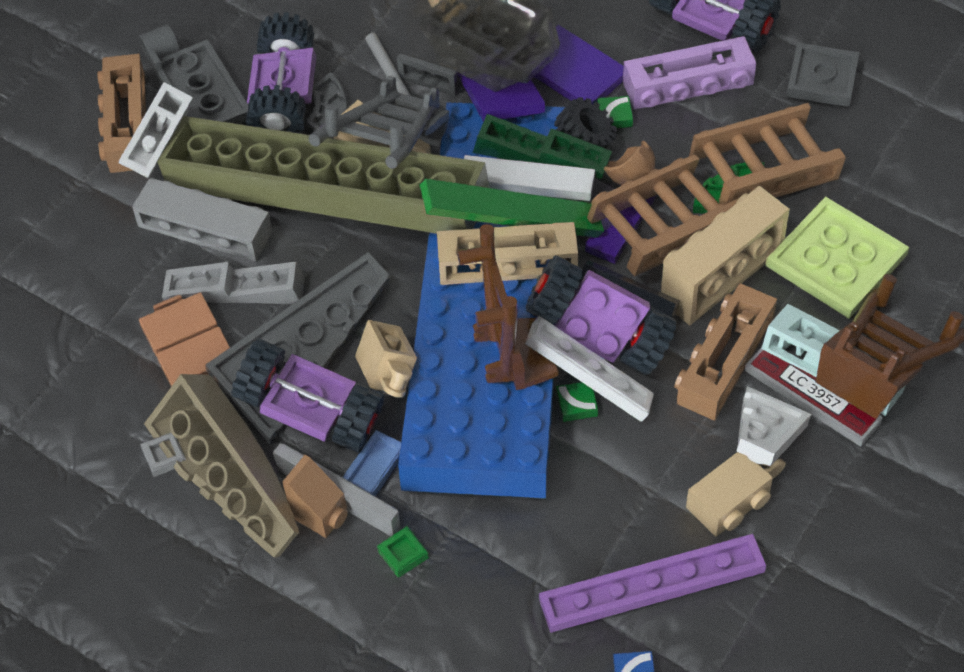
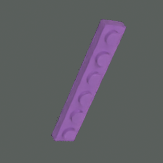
M750 534L539 593V601L550 633L765 573L766 564L754 535Z

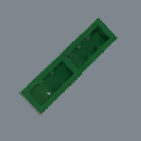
M487 114L472 153L505 160L595 169V178L602 179L605 172L604 167L607 166L612 151L552 128L548 136Z

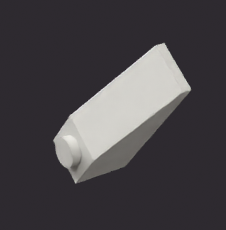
M164 82L122 154L119 163L149 178L184 116H187L193 97Z

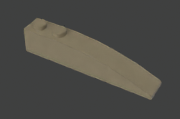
M180 374L144 425L154 439L171 432L177 438L186 459L182 462L176 461L177 463L173 466L178 474L185 481H192L200 488L199 493L207 500H214L223 508L222 513L230 520H237L244 526V532L274 558L280 557L297 536L299 530L289 502L265 453L211 375ZM170 440L162 441L159 444L167 458L176 455Z

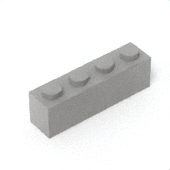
M149 178L132 206L138 227L255 262L272 234L271 222L267 211L256 206L250 207L236 203L229 198L208 195L198 189L191 190L177 186L170 181Z

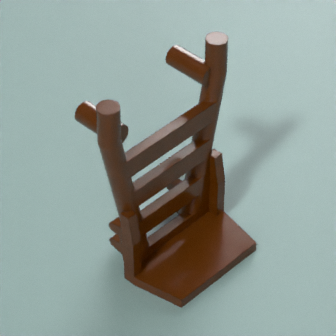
M490 224L482 225L480 227V247L457 251L459 265L482 261L486 310L475 312L477 323L473 325L475 332L473 334L475 342H496L499 350L500 360L485 366L487 383L513 381L516 390L525 389L557 377L558 370L555 363L525 344L531 326L537 318H517V300L515 297L507 296L496 262L494 227Z
M885 274L880 286L867 296L852 323H849L823 344L815 382L874 418H878L897 392L921 371L923 366L921 363L950 352L964 342V328H959L964 316L959 312L952 311L939 337L940 341L934 343L876 310L878 306L886 307L897 282V278L890 274ZM862 333H863L864 335L870 337L871 339L875 340L876 342H874V341L870 340L869 338L863 336ZM854 346L866 352L867 354L873 356L874 358L880 360L881 362H883V364L866 355L865 353L859 351L858 349L854 348ZM883 346H885V347L889 348L890 350L896 352V354L893 353V352H891V351H889L888 349L884 348Z

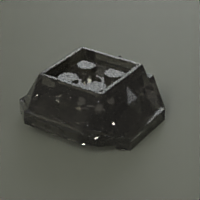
M441 0L421 16L419 25L430 42L438 62L494 92L517 82L527 84L558 55L560 48L557 30L553 23L552 8L538 0Z

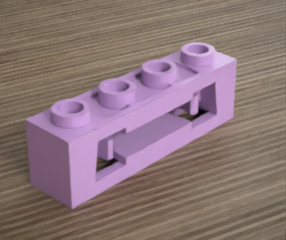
M743 36L624 61L623 84L632 107L636 110L753 85L756 61ZM731 49V56L723 58L722 54H718L716 56L717 59L711 60L713 53ZM662 64V71L659 67H656L653 73L647 74L644 69L645 67Z

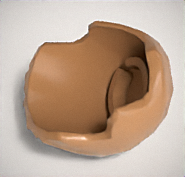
M642 141L641 146L628 147L618 161L608 162L604 170L613 182L622 185L629 180L635 181L648 175L655 169L656 158L649 144Z

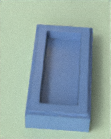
M375 430L342 478L376 496L399 463L401 442Z

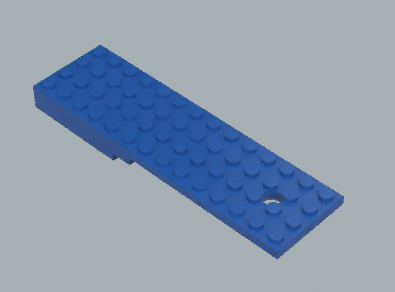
M446 103V110L449 111V121L446 132L442 137L440 155L464 159L465 155L496 158L472 153L483 124L474 104ZM545 106L544 113L503 120L548 136L551 128L554 130L558 128L554 126V122L565 107ZM476 221L473 229H479L485 224H490L493 227L509 226ZM429 232L414 344V353L417 359L409 381L398 464L401 491L546 498L555 377L520 390H516L513 381L487 383L485 366L499 361L500 354L496 342H475L473 336L475 333L473 325L477 323L475 312L486 310L484 282L440 285L437 234ZM547 259L544 265L540 264V260H535L536 268L547 267L550 259ZM475 264V269H470L469 265H458V273L480 272L481 264ZM537 279L503 281L507 296L515 297L517 300V318H538L526 311L528 298L532 294L531 290L536 285Z

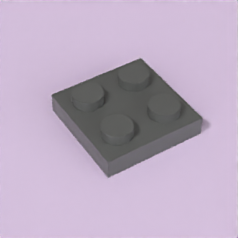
M797 43L786 97L849 107L859 52Z

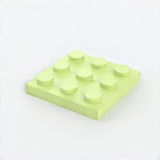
M825 197L767 257L766 267L850 319L863 305L867 296L880 286L883 276L891 274L907 256L909 247Z

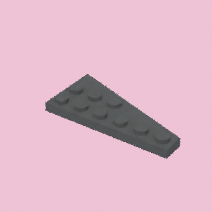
M367 252L205 365L207 373L211 375L219 387L269 444L273 442L285 424L261 414L260 408L234 398L231 394L233 382L237 378L236 373L240 370V364L245 359L246 352L251 348V344L257 338H260L285 349L286 353L282 369L291 354L326 369L389 283L390 275Z

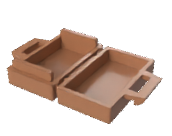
M201 292L186 299L176 295L153 305V313L139 318L140 326L155 356H157L158 362L171 387L180 374L209 375L205 365L230 348Z

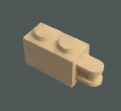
M368 320L355 355L370 388L385 395L399 398L404 397L417 356L400 326Z
M737 452L688 489L686 508L715 537L726 529L731 531L742 522L746 513L753 508L758 510L768 502L771 497L772 479L784 469L786 462L778 459L771 466L761 464L765 468L763 469L760 464L751 461L746 455Z

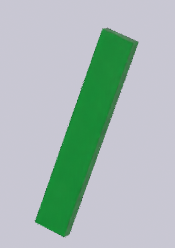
M426 178L420 184L426 214L508 226L574 222L576 235L598 238L604 232L601 220L591 224L587 219L592 206L591 203Z

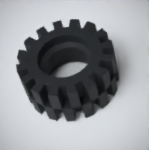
M582 97L573 99L556 117L557 120L554 122V126L558 127L557 131L605 149L616 138L614 133L617 131L616 126L611 125L614 122L612 117H606L608 114L607 110L601 111L599 109L600 104L595 102L592 105L589 98L585 100Z

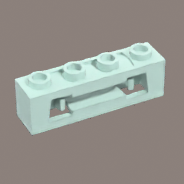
M787 304L769 324L761 349L816 377L823 344L840 330ZM792 344L797 346L796 355L801 356L805 350L807 353L804 359L801 360L785 351V349ZM854 346V348L858 349L859 351L865 353L866 355L883 364V362H881L880 360L874 358L873 356L867 354L866 352ZM905 386L893 397L881 413L882 415L886 416L903 393Z

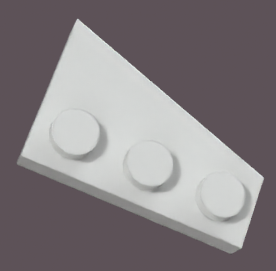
M747 386L743 397L737 452L746 455L755 463L771 466L808 426L811 414Z

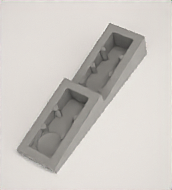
M229 262L166 270L162 298L165 301L180 295L182 299H186L201 292L207 303L294 304L303 297L305 276L297 262L234 270Z

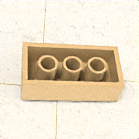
M758 186L751 193L743 194L727 212L719 213L703 231H696L679 250H672L663 261L661 292L680 300L676 315L688 325H691L728 293L737 288L739 283L742 284L764 266L767 257L785 240L790 209L761 186Z

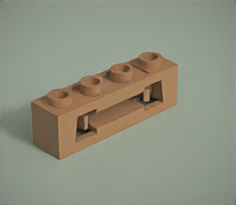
M140 54L102 58V71L97 73L99 88L103 90V94H98L100 113H103V118H98L100 136L104 137V142H99L98 144L101 161H107L110 173L133 171L119 163L132 137L129 127L121 128L120 102L117 91L120 92L121 98H128L129 123L134 135L146 114L145 72Z
M739 283L733 295L728 293L725 296L720 308V312H722L718 320L713 318L710 321L705 333V337H707L703 345L698 343L695 346L690 358V367L688 370L682 369L676 379L674 388L678 389V405L711 420H716L745 370L746 363L752 358L767 332L769 324L774 320L777 304L776 298ZM737 321L735 332L741 335L723 364L722 377L718 382L720 371L713 369V366L729 341L732 326Z

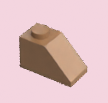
M304 455L283 480L286 498L296 521L327 538L333 529H338L342 526L347 517L348 511L345 495L310 457Z

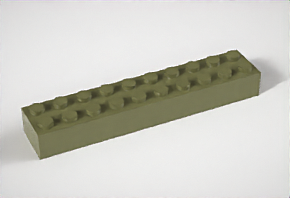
M188 116L183 117L157 161L164 181H170L177 186L191 190L198 189L208 195L436 234L437 231L473 229L476 221L426 214L420 184L425 178L490 188L485 162L411 151L404 161L396 168L391 169L385 163V159L390 155L389 147L327 138L316 147L310 144L308 139L310 135Z

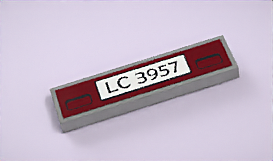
M761 348L745 365V372L860 447L882 423L883 417L881 415L878 418L872 417L815 383V376Z

